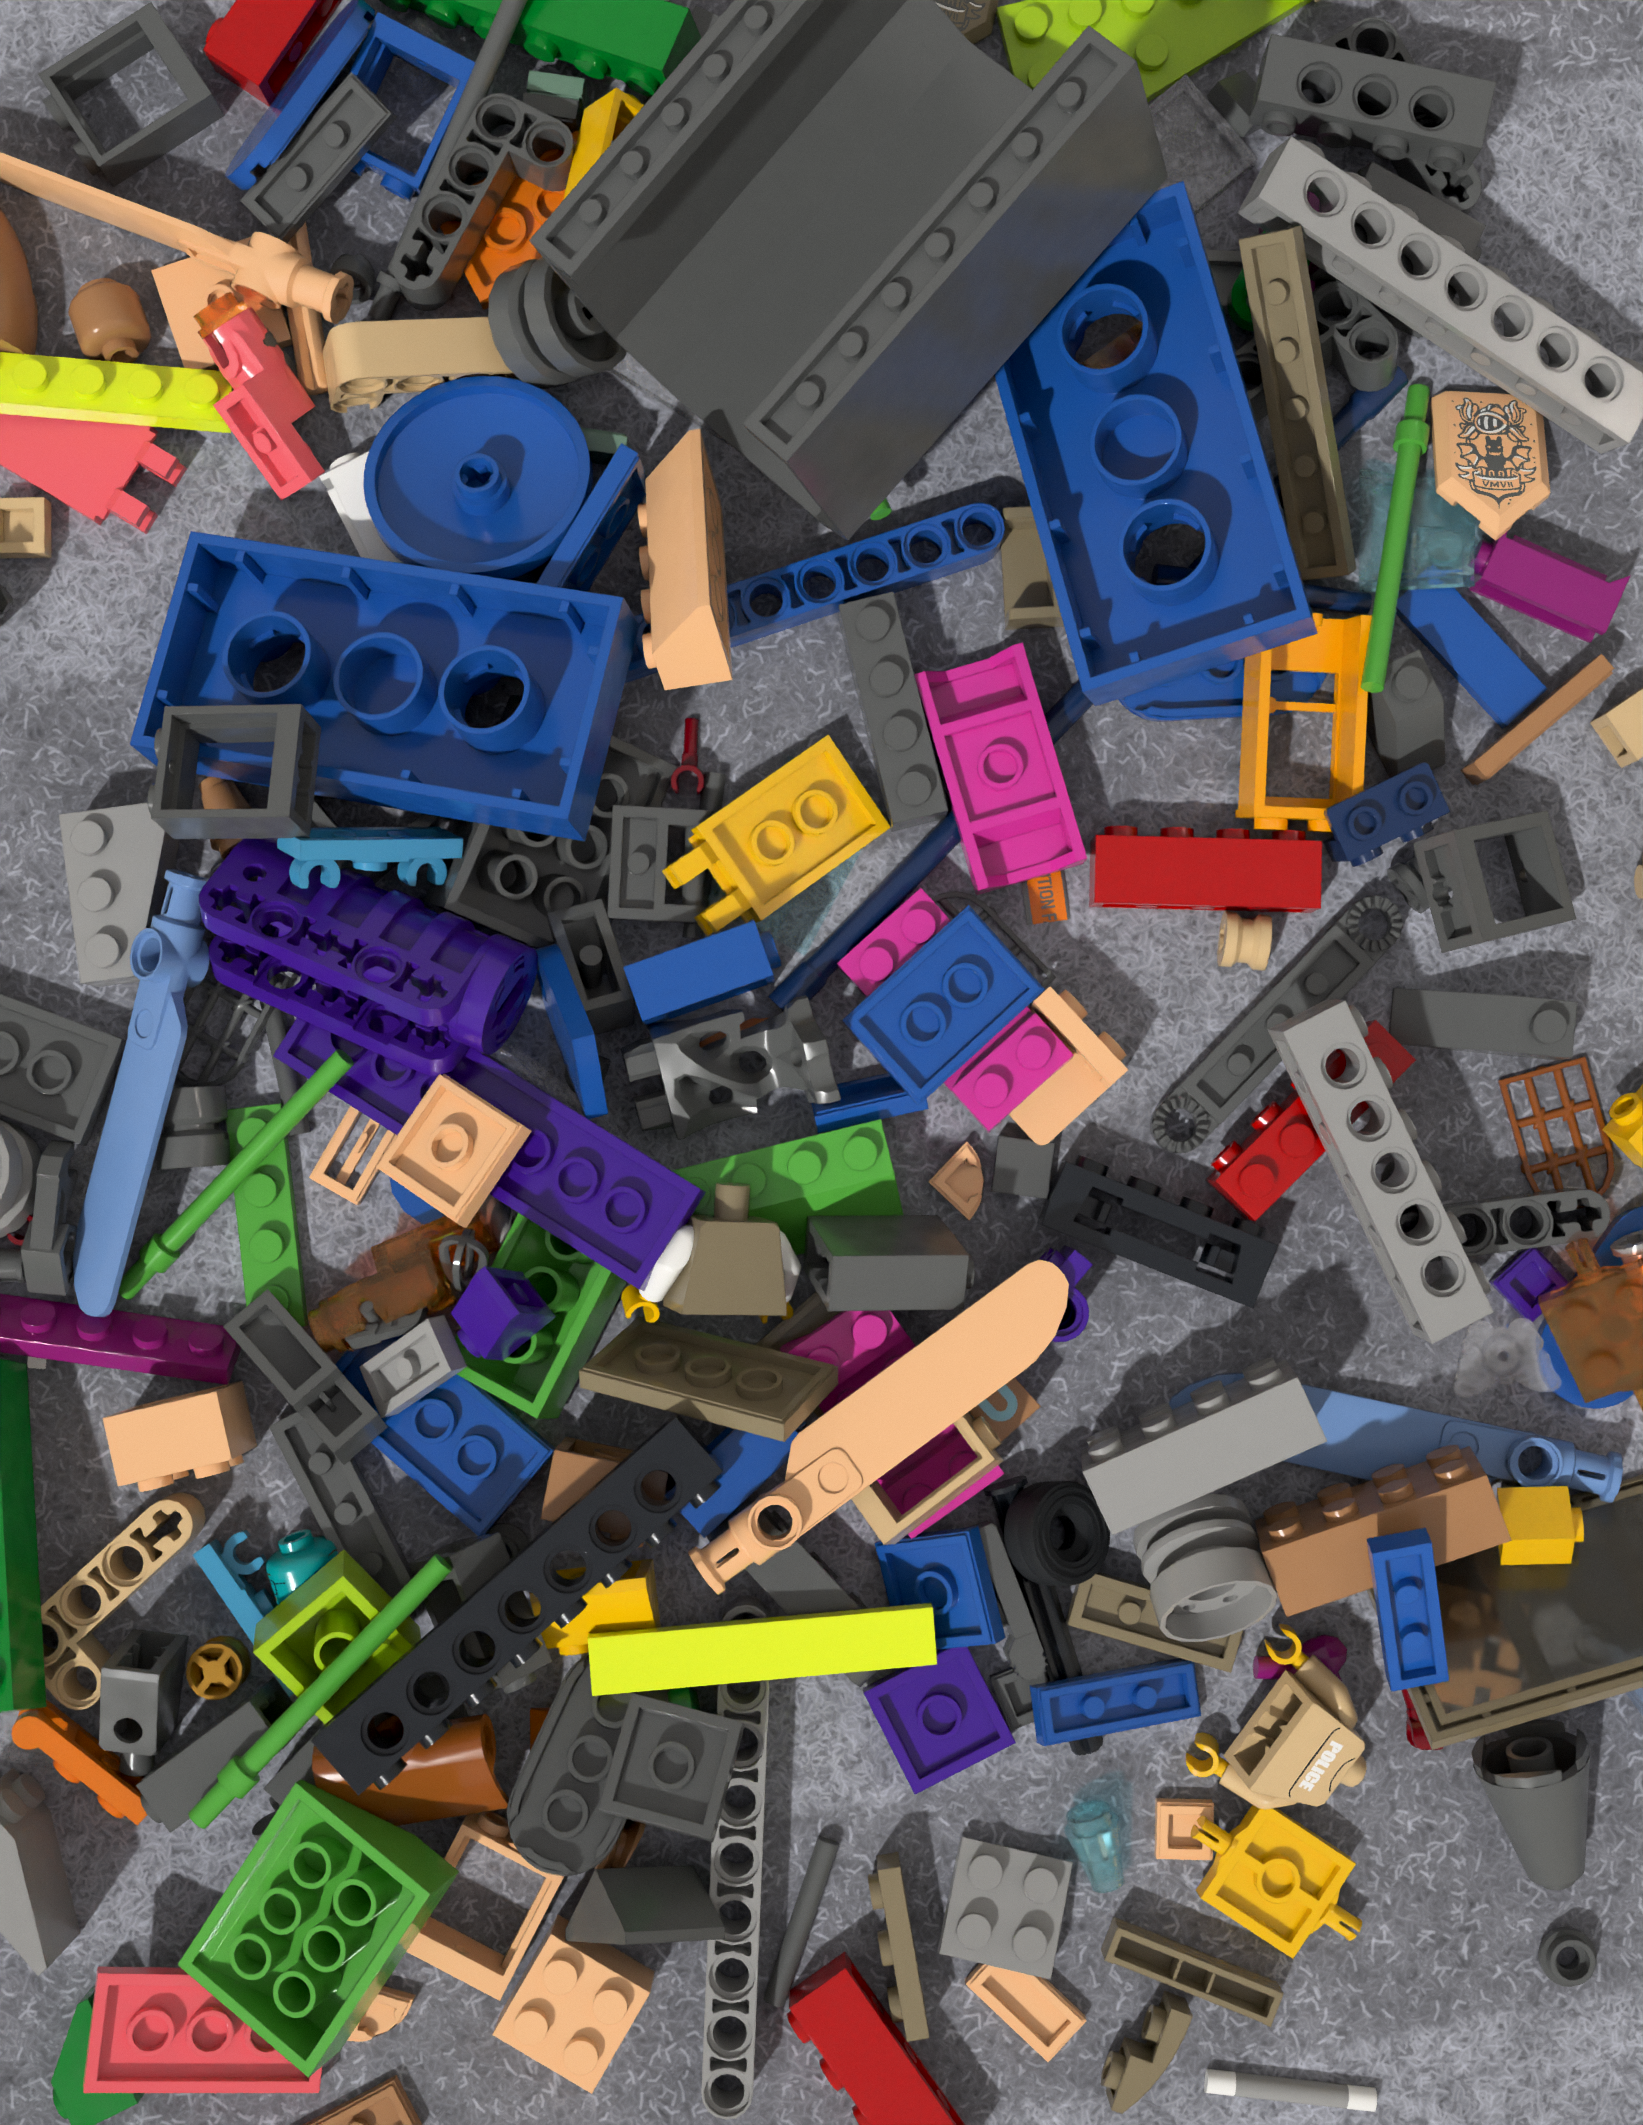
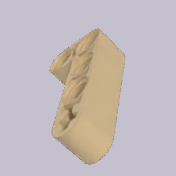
M488 317L344 323L333 327L329 331L322 352L331 410L339 413H347V407L370 404V409L377 408L384 394L424 392L439 384L465 377L499 376L520 380L505 365L493 341Z
M183 1492L174 1493L151 1505L41 1606L42 1624H47L54 1628L59 1640L56 1649L50 1648L43 1643L45 1687L65 1707L82 1710L89 1708L100 1700L101 1668L111 1657V1654L94 1637L92 1632L202 1531L206 1519L205 1510L201 1502L193 1495ZM175 1511L180 1513L183 1519L177 1525L178 1529L162 1537L160 1540L152 1535L169 1521L170 1514ZM125 1546L133 1547L140 1552L143 1557L141 1572L131 1571L124 1564L122 1554ZM83 1585L92 1586L99 1593L101 1598L99 1610L90 1609L83 1603L81 1598ZM78 1666L87 1667L93 1671L97 1681L96 1690L86 1689L80 1684L77 1679Z

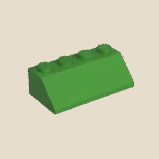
M881 1119L672 1170L706 1192L692 1215H714L715 1187L717 1182L749 1184L748 1216L762 1217L777 1222L780 1231L785 1233L796 1255L803 1254L805 1251L807 1216L903 1215Z
M518 1213L491 1267L523 1272L556 1317L504 1360L484 1359L483 1356L480 1358L475 1357L466 1349L458 1335H456V1343L467 1365L457 1375L537 1419L558 1418L579 1378V1370L586 1364L627 1281Z

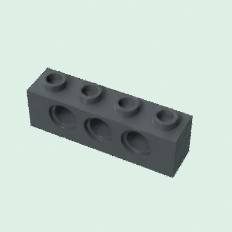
M1271 34L1261 60L1248 124L1261 126L1263 131L1275 136H1290L1295 133L1313 137L1320 144L1330 148H1345L1351 145L1372 150L1375 156L1386 160H1400L1406 157L1425 161L1431 168L1442 172H1455L1460 169L1468 170L1483 146L1496 82ZM1306 89L1316 90L1323 95L1326 102L1321 104L1312 103L1304 97L1302 91ZM1369 101L1379 108L1381 115L1372 116L1364 113L1360 109L1358 102ZM1424 113L1429 115L1434 120L1436 127L1428 128L1420 125L1416 121L1414 114Z

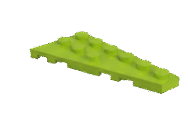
M1025 0L997 7L996 17L1010 73L1032 90L1088 26H1091L1137 61L1147 101L1150 102L1197 73L1203 66L1221 55H1226L1242 45V42L1266 27L1273 26L1313 0Z

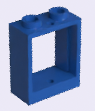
M377 12L349 74L352 72L357 75L376 95L395 56L456 88L416 174L371 150H368L350 171L362 176L365 168L381 175L383 179L380 185L383 188L410 202L414 193L419 195L475 62Z
M751 921L624 966L623 968L642 1022L649 1025L676 1018L774 983L775 978L772 970L782 965L770 930L759 933L755 921Z
M805 1419L785 1442L726 1427L707 1445L723 1464V1472L716 1477L722 1486L698 1508L695 1509L688 1502L679 1512L705 1538L788 1461L792 1440L800 1431L806 1428L804 1425L807 1423V1420ZM674 1478L671 1479L665 1493L666 1498L672 1496L676 1490Z

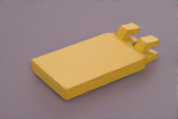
M826 735L691 829L694 835L688 838V841L694 849L663 869L662 872L672 887L676 889L708 868L725 893L724 897L694 917L705 935L708 936L713 932H718L739 916H741L745 923L751 919L755 923L762 921L891 827L830 736Z

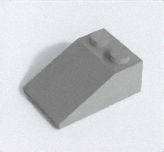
M13 1767L0 1778V1932L36 1975L39 1976L81 1932L51 1812L43 1802L45 1800L44 1790L32 1776L28 1774L20 1775Z

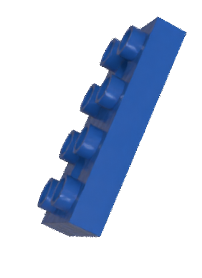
M1181 181L1153 193L994 374L1082 692L1095 707L1318 634L1195 212L1184 181ZM1112 314H1125L1135 317L1143 323L1142 335L1137 347L1123 362L1104 369L1088 368L1076 362V351L1083 342L1085 330L1096 320ZM1169 524H1186L1192 526L1197 532L1200 530L1205 535L1204 554L1197 568L1185 579L1170 585H1153L1142 576L1140 578L1136 577V556L1142 548L1143 541L1153 531Z
M191 531L130 745L157 766L158 759L155 754L154 740L157 730L162 728L165 706L302 704L321 727L314 795L585 842L639 624L624 597ZM293 643L305 644L303 664L297 675L288 684L270 692L254 691V675L260 662H268L279 658L288 651ZM501 677H515L523 682L524 693L516 711L507 720L489 728H472L466 724L465 710L471 696L489 691L498 683ZM274 742L200 743L196 774L269 787Z

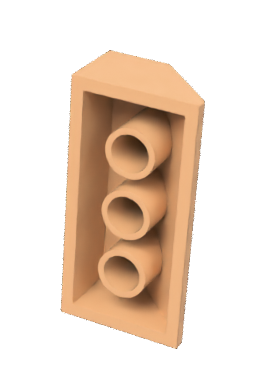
M695 429L689 430L645 479L646 503L638 504L637 508L643 538H648V545L639 547L642 574L645 581L649 580L650 589L641 590L644 619L646 624H651V633L643 634L642 636L643 651L648 669L657 668L664 690L732 680L722 505L701 430Z

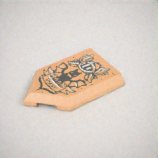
M1444 391L1431 398L1430 416L1436 493L1452 506L1461 505L1480 521L1479 528L1496 541L1511 529L1515 521L1529 510H1534L1550 495L1543 415L1511 394Z

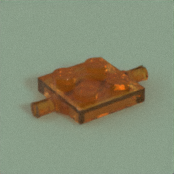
M1587 1238L1578 1239V1246L1584 1260L1575 1241L1565 1246V1251L1568 1253L1578 1276L1565 1287L1538 1296V1304L1585 1403L1619 1391L1632 1390L1643 1412V1258L1621 1266L1600 1267L1591 1249L1589 1240Z

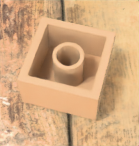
M243 1381L133 1406L103 1418L117 1485L119 1487L137 1482L139 1492L171 1485L174 1483V1480L189 1476L188 1470L194 1469L196 1479L231 1470L230 1467L244 1463L242 1454L257 1447Z
M557 1915L502 2009L493 2036L592 2094L651 1992L655 1971L609 1944L565 1941V1929L569 1921Z

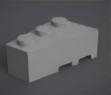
M148 803L60 814L59 820L80 983L104 987L140 982L131 969V947L139 932L150 928L153 915L161 913L169 883L164 876L166 869H176V856L180 839L172 838L151 819Z

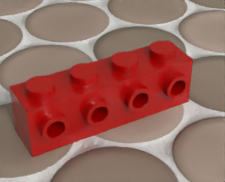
M1377 1020L1367 1021L1365 1023L1368 1028V1036L1364 1037L1365 1043L1372 1057H1379L1385 1064L1394 1083L1416 1059ZM1340 1049L1334 1050L1326 1060V1072L1332 1080L1341 1076L1346 1067V1059ZM1292 1081L1290 1085L1295 1090L1280 1105L1272 1101L1258 1113L1250 1123L1255 1130L1242 1144L1239 1145L1235 1140L1232 1141L1210 1163L1216 1170L1206 1181L1246 1220L1256 1221L1325 1152ZM1365 1101L1358 1103L1353 1108L1350 1117L1351 1124L1369 1108Z

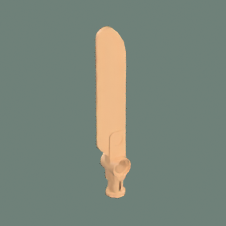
M0 152V182L185 252L195 260L234 275L231 283L232 288L255 303L277 310L282 305L292 309L302 305L321 312L326 321L338 324L340 320L344 319L350 309L354 288V280L351 275L342 271L333 275L312 267L308 258L301 256L295 248L276 237L262 232H254L247 246Z
M1043 1260L1028 1263L800 1431L791 1443L785 1480L770 1491L759 1495L752 1504L728 1521L729 1529L702 1549L695 1546L688 1551L694 1565L717 1595L723 1593L726 1590L725 1583L753 1562L762 1565L780 1550L790 1547L800 1536L1034 1363L1055 1337L1067 1308L1069 1283L1062 1271L1055 1264ZM770 1505L785 1507L792 1517L791 1527L781 1535L765 1533L758 1523L760 1512ZM734 1548H738L737 1551H735L721 1563H717L718 1560H720Z

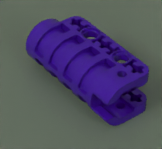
M278 838L242 839L202 887L199 893L202 921L208 930L216 934L209 946L211 969L216 980L225 986L422 1074L438 1076L451 1072L460 1063L470 1047L487 1055L499 1050L517 1026L535 983L538 967L535 949L501 934H494L492 936L475 930L471 921L450 912L438 914L425 908L420 899L399 890L385 891L376 887L371 878L351 869H340L338 886L336 888H329L320 881L321 866H315L309 873L308 888H299L291 882L289 875L291 863L295 858L277 848ZM258 876L257 881L248 880L251 877ZM235 902L238 908L229 905ZM219 905L224 908L222 911L216 909V906ZM241 953L246 954L247 961L237 957H239ZM226 957L232 958L234 960L231 963L226 962ZM254 969L258 970L257 975L254 974ZM289 971L301 977L295 986L287 989L276 988L269 983L271 978L280 972ZM313 985H316L317 992L312 990ZM338 997H342L345 999V1004L335 1001ZM324 1000L335 1003L331 1007H326ZM353 1013L357 1014L356 1020L353 1019ZM384 1015L395 1017L400 1021L399 1027L389 1033H378L369 1027L370 1022L374 1018ZM414 1028L416 1029V1036L411 1034ZM438 1041L445 1043V1049L436 1047L432 1052L425 1051V1045L433 1047Z

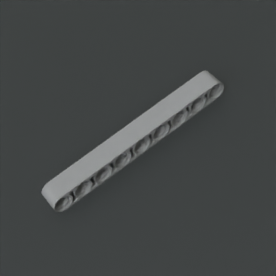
M749 1595L740 1596L732 1600L724 1609L721 1622L732 1621L736 1615L745 1612L752 1613L758 1618L771 1617V1612L767 1605L759 1598ZM770 1680L760 1681L758 1688L747 1694L736 1692L730 1684H718L717 1715L742 1721L745 1725L744 1728L754 1732L758 1740L750 1749L738 1750L728 1787L729 1789L735 1785L746 1786L752 1790L755 1798L752 1803L743 1807L733 1806L725 1798L714 1842H711L709 1897L725 1926V1939L707 1940L701 2094L703 2104L708 2112L717 2118L725 2120L734 2119L744 2114L751 2105L753 2097ZM738 1842L749 1847L753 1855L746 1862L736 1864L727 1860L722 1850L727 1845ZM736 1900L747 1905L750 1913L741 1920H731L722 1914L720 1908L726 1902ZM735 1958L745 1963L748 1969L738 1977H729L720 1971L718 1965L725 1959ZM733 2016L740 2019L745 2027L738 2033L728 2034L722 2032L716 2023L723 2017ZM730 2074L739 2078L742 2085L736 2090L725 2091L717 2087L714 2080L721 2075Z

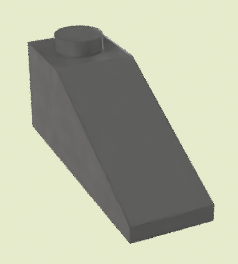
M1393 988L1389 1033L1401 1045L1544 1060L1571 1059L1573 1057L1578 1002L1514 995Z

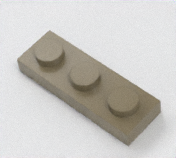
M1099 1571L1089 1580L1075 1586L1066 1617L1067 1625L1229 1673L1232 1672L1243 1630L1224 1638L1203 1642H1181L1166 1637L1160 1630L1149 1596L1150 1586Z
M899 1852L877 1855L878 1873L868 1874V1883L873 1910L884 1908L887 1929L877 1931L882 1965L883 1967L894 1965L897 1986L887 1987L892 2023L904 2022L907 2042L929 2038L928 2021Z

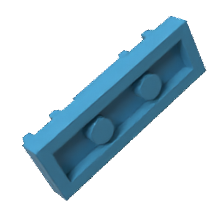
M440 827L311 828L310 838H278L277 848L295 858L291 863L289 875L291 882L301 889L308 888L309 873L312 868L318 865L321 866V883L329 888H336L340 881V869L334 860H351L353 868L365 871L387 870L388 862H399L397 868L398 878L409 886H416L417 871L420 866L427 863V881L435 885H443L446 880L447 869L442 859L462 858L463 838Z
M242 1530L232 1535L226 1541L224 1548L216 1538L194 1553L193 1557L254 1645L256 1623L278 1604L265 1588L256 1592L251 1583L248 1584L243 1576L258 1571L267 1559L264 1554L256 1557L252 1562H242L238 1559L236 1555L238 1544L250 1536L247 1530ZM274 1674V1676L276 1677V1679L278 1680V1682L281 1684V1686L283 1687V1689L285 1690V1692L287 1693V1695L290 1697L292 1694H294V1693Z

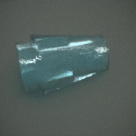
M1093 1800L1074 1806L1066 1814L1067 1825L1064 1828V1833L1091 1883L1092 1890L1098 1893H1107L1120 1888L1124 1884L1125 1879L1123 1876L1119 1816L1111 1811L1110 1805L1105 1801Z

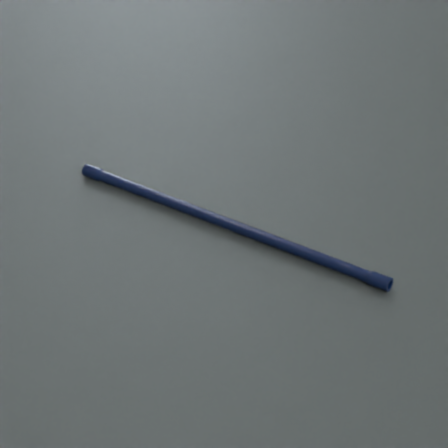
M1397 366L1394 379L1387 387L1372 392L1356 389L1351 394L1349 401L1332 418L1338 451L1366 422L1374 419L1408 384V378L1399 366ZM1277 475L1273 481L1281 508L1283 509L1279 476ZM1204 551L1187 568L1196 569L1203 557ZM1079 680L1044 715L1053 746L1093 705L1082 692ZM953 810L836 931L768 996L773 1003L784 1011L785 1005L796 997L806 995L810 1001L825 986L828 978L838 969L837 963L877 928L960 843L961 837Z

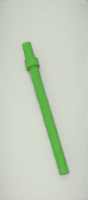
M1413 384L1408 387L1403 421L1396 425L1393 449L1398 454L1361 681V688L1371 693H1378L1384 690L1420 456L1427 451L1430 427L1425 422L1430 388L1423 384Z
M336 1049L163 1234L155 1233L139 1250L140 1258L122 1277L118 1293L123 1298L131 1300L157 1272L165 1273L180 1257L179 1249L354 1065L352 1058L341 1049Z
M435 1554L242 1757L235 1755L217 1773L219 1781L188 1813L190 1819L198 1827L206 1829L235 1797L242 1799L260 1781L258 1773L452 1571V1567L444 1558Z

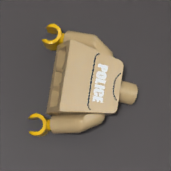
M1279 1624L1283 1633L1292 1639V1645L1286 1651L1281 1652L1273 1649L1271 1644L1265 1639L1264 1643L1267 1652L1273 1661L1283 1665L1291 1664L1298 1671L1294 1675L1287 1670L1284 1671L1223 1755L1226 1760L1219 1757L1220 1750L1217 1740L1212 1735L1202 1732L1195 1735L1194 1743L1201 1750L1208 1752L1211 1757L1206 1760H1198L1193 1755L1186 1753V1765L1189 1771L1198 1777H1208L1216 1774L1221 1777L1219 1784L1260 1809L1267 1810L1295 1805L1296 1803L1318 1807L1325 1804L1339 1783L1348 1787H1354L1363 1780L1367 1769L1366 1761L1361 1756L1365 1750V1741L1354 1729L1358 1715L1346 1685L1314 1654L1309 1658L1301 1651L1300 1639L1292 1627L1287 1624Z

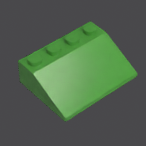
M300 1779L286 1796L181 1958L178 1966L309 2078L342 2049L459 1871L414 1834Z

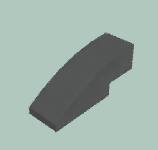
M268 1289L223 1326L343 1465L388 1428L379 1414Z

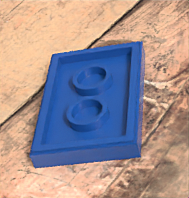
M622 443L620 444L536 584L589 591L637 512L638 504H641L646 497L645 479L647 475L638 452Z
M968 905L841 1021L917 1105H920L1045 989Z

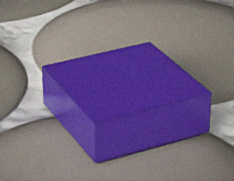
M1537 1247L1523 1249L1489 1281L1527 1323H1532L1572 1286Z

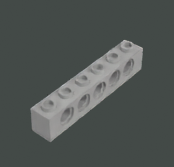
M1326 999L1267 1029L1412 1333L1433 1344L1493 1313L1486 1294L1491 1292L1490 1284L1478 1264L1475 1262L1470 1263L1461 1245L1467 1241L1465 1231L1457 1217L1451 1211L1446 1212L1437 1194V1192L1442 1190L1439 1176L1427 1160H1421L1412 1142L1418 1138L1416 1128L1405 1110L1402 1108L1397 1110L1388 1091V1089L1393 1087L1391 1075L1379 1057H1372L1365 1043L1364 1037L1368 1036V1028L1359 1010L1354 1005L1348 1006L1346 1000ZM1340 1049L1345 1056L1346 1067L1341 1076L1332 1080L1326 1072V1060L1334 1050ZM1365 1101L1370 1108V1120L1363 1129L1356 1131L1351 1124V1112L1358 1103ZM1390 1153L1395 1162L1394 1171L1387 1180L1379 1182L1375 1173L1376 1164L1383 1155ZM1415 1205L1419 1212L1418 1223L1411 1231L1403 1233L1400 1226L1401 1215L1407 1207ZM1440 1256L1443 1262L1442 1273L1436 1281L1428 1284L1425 1279V1268L1430 1260Z

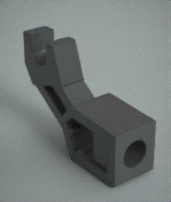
M51 1140L40 1158L36 1173L37 1183L33 1219L30 1220L20 1249L28 1292L66 1296L74 1284L73 1253L77 1226L66 1224L67 1206L78 1179L77 1170L68 1169L69 1161L75 1153L74 1142Z

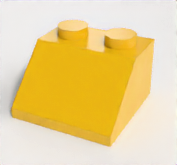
M653 1559L631 1561L633 1565L608 1588H605L599 1581L582 1596L588 1605L579 1615L563 1628H560L554 1621L541 1633L547 1649L559 1648V1654L565 1656L578 1655L589 1652V1633L661 1627ZM586 1567L556 1570V1572L563 1578L575 1579L585 1573ZM529 1592L535 1617L540 1613L541 1606L538 1598Z

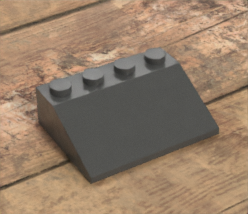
M510 695L498 724L507 720L516 711L523 696ZM612 735L585 842L458 820L452 833L463 838L462 858L442 859L447 869L446 880L443 885L431 883L424 901L536 949L552 945L553 940L547 913L602 899L608 914L613 805L661 807L671 783L672 774L677 769V766Z

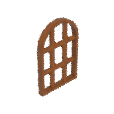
M1586 1057L1548 1067L1539 1066L1534 1071L1498 1080L1522 1163L1520 1169L1525 1174L1533 1192H1540L1541 1190H1539L1532 1174L1547 1170V1175L1551 1174L1554 1188L1561 1189L1564 1187L1558 1167L1576 1162V1167L1580 1166L1586 1189L1602 1196L1609 1188L1615 1171L1613 1146L1608 1135L1602 1130L1605 1127ZM1580 1064L1590 1100L1574 1104V1099L1570 1100L1562 1069ZM1553 1071L1563 1107L1545 1112V1108L1540 1107L1532 1077ZM1524 1080L1533 1116L1516 1120L1506 1084ZM1593 1108L1603 1145L1588 1149L1587 1144L1583 1146L1574 1113ZM1563 1116V1121L1567 1120L1576 1153L1558 1158V1153L1554 1154L1545 1121ZM1533 1125L1534 1130L1538 1129L1547 1161L1529 1166L1519 1128ZM1606 1154L1607 1172L1602 1186L1596 1191L1588 1158ZM1577 1205V1209L1586 1207Z

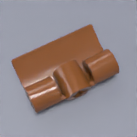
M487 1714L449 1719L453 1725L433 1745L425 1750L418 1742L401 1757L407 1763V1766L388 1785L379 1790L372 1783L359 1796L317 1747L314 1746L312 1769L318 1788L395 1826L505 1809L509 1801L493 1772L496 1760V1739L493 1724ZM397 1716L386 1719L376 1727V1730L386 1738H397L404 1733L403 1724Z

